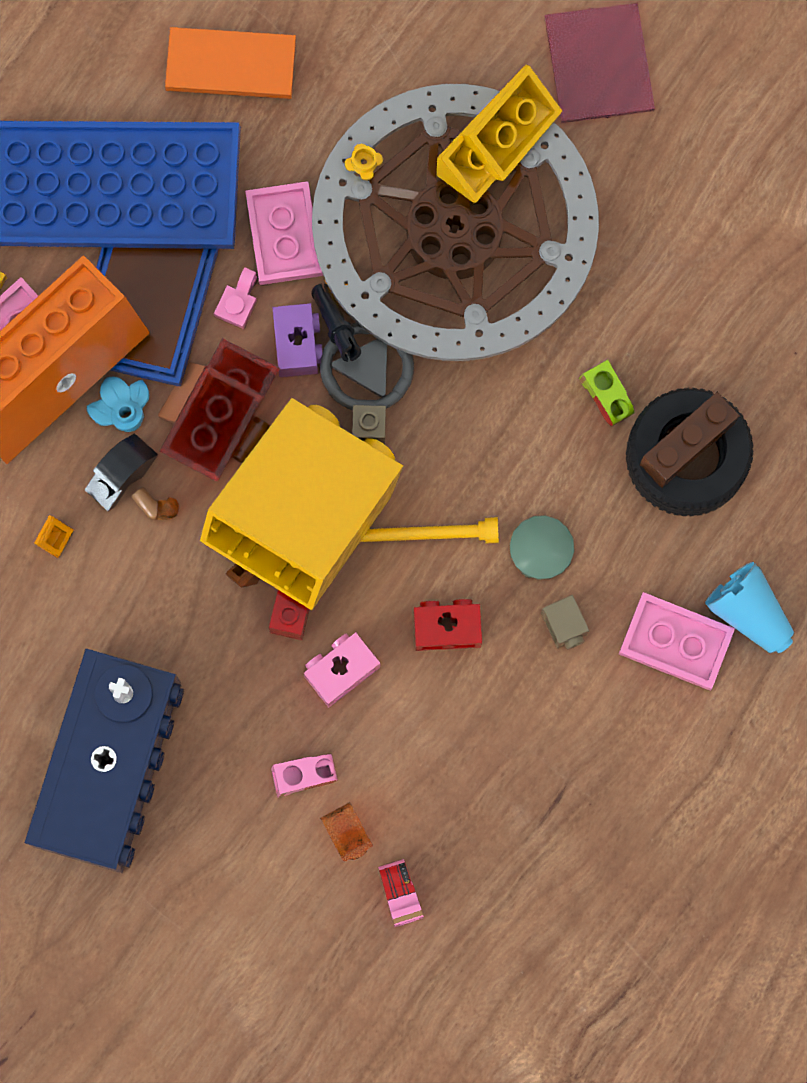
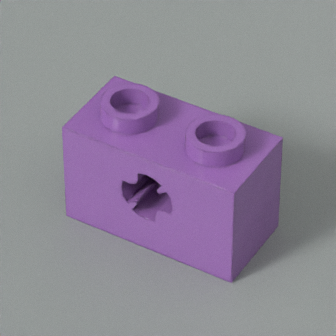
M311 303L272 307L279 377L318 374L317 364H320L322 357V344L315 345L314 333L320 332L319 314H312ZM295 336H302V345H295Z

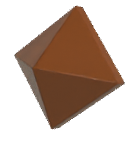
M237 564L226 572V575L241 588L258 584L260 579Z

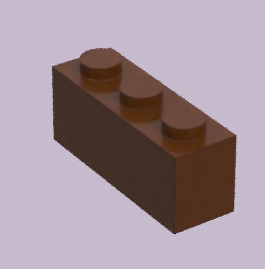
M717 391L643 456L640 465L663 488L733 427L740 415Z

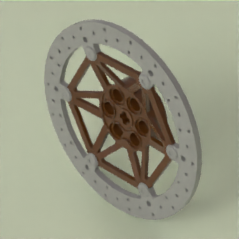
M441 84L410 90L394 96L364 114L345 132L327 158L320 174L312 209V232L316 256L324 279L336 300L356 323L375 338L408 354L442 361H470L493 357L519 348L549 329L567 311L578 296L591 269L599 232V211L595 189L590 173L580 153L563 130L554 122L512 170L511 173L515 171L516 173L498 200L486 190L480 199L474 203L445 181L436 179L438 147L440 146L442 151H444L450 144L449 140H454L462 132L448 127L446 116L476 117L500 92L499 90L469 84ZM434 108L436 111L430 112L429 109ZM418 121L423 122L425 131L374 173L372 179L363 180L355 175V171H348L345 168V163L343 162L347 158H351L354 147L357 144H365L374 149L381 141L403 127ZM424 145H429L427 184L425 189L419 192L379 185L383 179ZM541 145H547L548 148L543 149ZM545 162L550 165L556 175L566 203L568 230L565 244L552 241L537 172V168ZM524 177H527L529 180L540 237L517 227L502 217L504 208ZM340 182H345L346 185H345V186H340L339 183H340ZM445 194H451L457 200L452 204H446L440 198ZM380 197L410 201L412 205L406 217ZM346 199L359 202L373 269V275L366 281L360 279L353 267L344 240L343 211ZM475 204H481L487 211L483 214H476L470 208ZM372 205L407 231V239L386 266H383L381 263L370 208ZM421 214H428L433 220L428 224H421L416 218ZM453 225L459 226L457 233L450 232ZM506 233L531 247L500 248L502 235ZM481 234H488L493 238V241L490 244H482L477 240V237ZM427 244H434L439 248V251L430 255L425 253L422 248ZM411 252L418 264L395 272ZM457 254H464L469 258V261L466 264H457L452 258ZM570 256L572 260L567 261L565 257ZM494 258H532L527 265L488 298H482L483 271L491 264ZM544 264L557 268L545 288L529 304L505 319L492 324L488 322L487 312ZM429 272L437 277L448 279L461 304L400 285L399 282ZM474 276L473 295L470 298L460 279ZM388 293L395 294L464 317L465 328L446 329L424 325L403 317L391 310L380 300ZM367 294L369 298L363 299L362 295ZM481 332L483 335L481 337H477L475 333Z

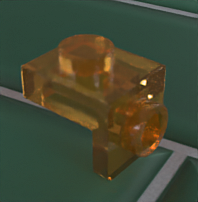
M350 802L320 818L343 861L358 859L367 852V849L373 846Z

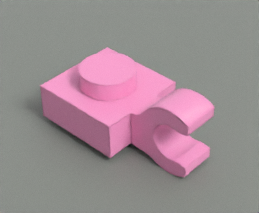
M244 267L236 289L228 285L226 286L214 312L215 317L239 328H245L257 302V299L250 295L258 278L256 272Z

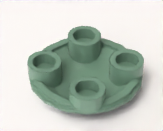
M533 516L521 522L514 530L510 541L511 558L516 567L528 578L551 579L561 574L570 565L574 554V541L568 528L558 519L549 516Z

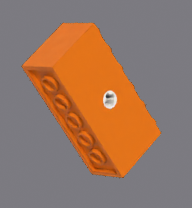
M84 255L0 331V458L6 464L11 462L150 334L127 298Z

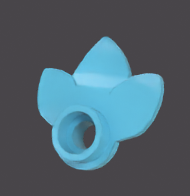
M106 377L100 388L102 399L87 405L88 414L101 426L114 425L117 429L125 432L137 430L144 418L142 409L149 401L150 395L147 385L143 380H138L128 386L125 381L118 377ZM131 412L130 416L122 417L125 413Z

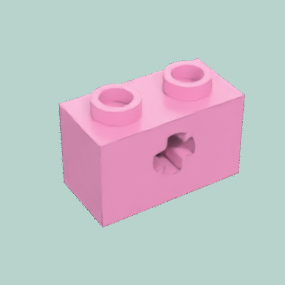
M356 632L350 637L347 633L342 635L331 645L334 650L325 657L318 654L305 665L308 669L304 672L305 679L328 708L380 668V662ZM340 660V664L343 661L347 662V673L340 675V671H338L337 675L334 674V662Z

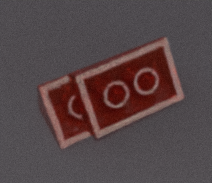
M222 338L208 366L205 365L160 452L218 482L280 368Z

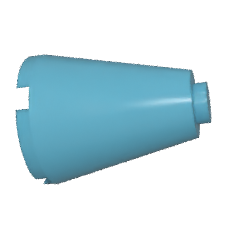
M750 562L729 576L731 580L724 586L720 584L709 595L705 604L710 611L768 653L774 651L781 653L793 643L791 637L794 631L762 570L756 563Z

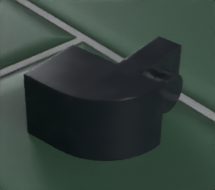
M135 433L115 445L94 468L93 472L95 475L85 488V491L107 511L113 509L129 485L145 475L158 454Z

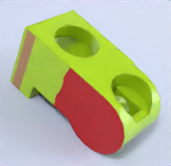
M608 360L588 370L578 378L583 387L588 390L602 416L610 426L635 413L625 388Z

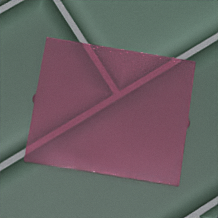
M638 3L545 15L558 105L562 109L560 114L561 123L604 117L611 118L612 116L655 110Z

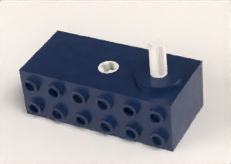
M85 649L24 842L25 844L119 873H123L124 867L130 868L135 854V848L131 846L134 834H141L145 821V816L141 814L144 802L150 803L155 784H152L151 779L154 770L160 771L164 760L165 752H162V743L164 738L170 739L175 722L171 717L173 707L179 708L184 694V689L181 688V682L176 674ZM110 757L114 760L112 765L106 764L105 767L101 765L103 760L108 761Z

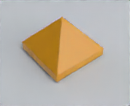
M49 515L34 544L54 557L59 558L74 530Z

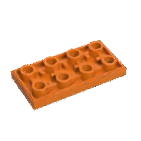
M170 27L165 89L166 91L292 99L296 35Z

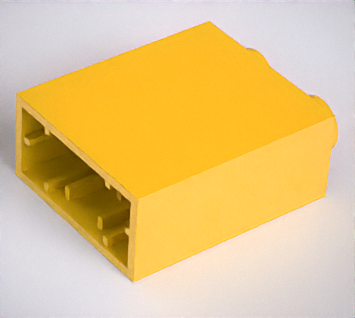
M291 398L209 507L200 542L308 609L313 610L390 500L403 465L395 461L392 451L382 442L371 438L362 441L342 429L335 415L326 408L319 405L306 407Z

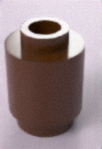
M254 417L253 420L246 418L229 443L231 448L227 453L238 462L243 463L269 429L270 425L258 417Z

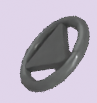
M358 323L351 324L354 329V335L370 334ZM375 339L360 347L361 355L356 360L350 361L349 358L348 362L339 358L332 362L338 347L329 340L322 352L320 373L326 390L337 403L350 410H353V405L386 406L387 409L403 398L411 385L414 375V359L412 354L396 349L402 359V374L392 392L386 395V343ZM332 369L381 398L377 400H357L346 395L334 378Z

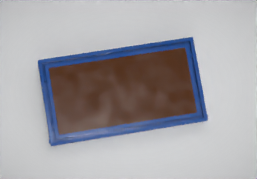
M101 248L96 268L127 298L150 332L148 336L109 371L181 387L219 249Z

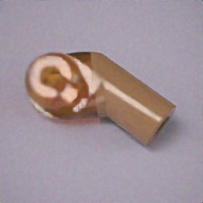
M144 487L132 495V499L151 520H171L178 514L179 503L172 497H168L167 500H154Z

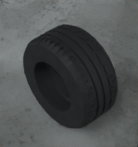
M688 387L661 394L660 397L658 396L648 403V406L638 415L630 432L626 449L628 474L640 495L645 497L647 502H651L654 507L657 506L659 510H664L666 513H674V515L685 517L689 515L691 517L717 510L718 507H722L738 492L751 468L754 452L752 449L754 445L752 434H750L751 430L747 426L748 423L746 419L744 420L742 413H739L738 408L734 407L730 401L728 403L740 416L735 425L715 441L719 450V461L716 469L709 476L698 480H688L676 476L666 486L661 488L640 465L643 456L661 441V438L669 429L681 424L714 395L710 390L705 391V389L701 388L699 390L693 387L689 389Z

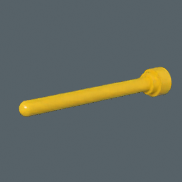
M498 517L485 518V521H478L476 525L369 529L360 542L479 537V541L485 540L486 544L499 543Z

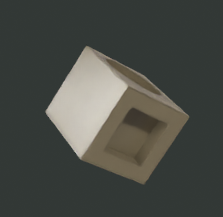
M353 405L352 435L362 441L371 438L385 444L386 406Z
M573 595L542 609L541 615L557 648L565 645L568 650L585 642L583 637L588 634L589 628Z

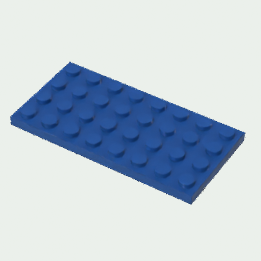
M0 121V246L235 249L241 134L239 122Z

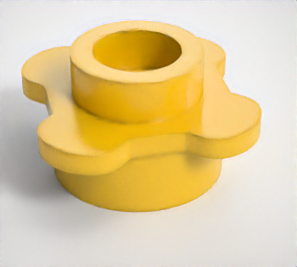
M357 144L354 147L351 158L345 160V168L348 171H355L360 174L363 180H370L373 178L375 168L382 164L383 157L370 146ZM361 160H366L367 163L362 164Z

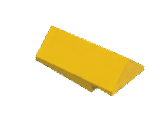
M525 65L437 157L436 175L474 203L480 199L495 180L504 181L562 112V109L529 65Z

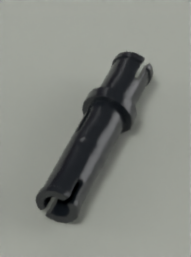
M322 283L318 284L312 289L311 295L329 329L328 336L331 342L337 345L340 356L344 361L348 362L349 358L350 361H354L361 355V349L353 336L354 329L351 323L345 320L328 285L324 283L325 292Z

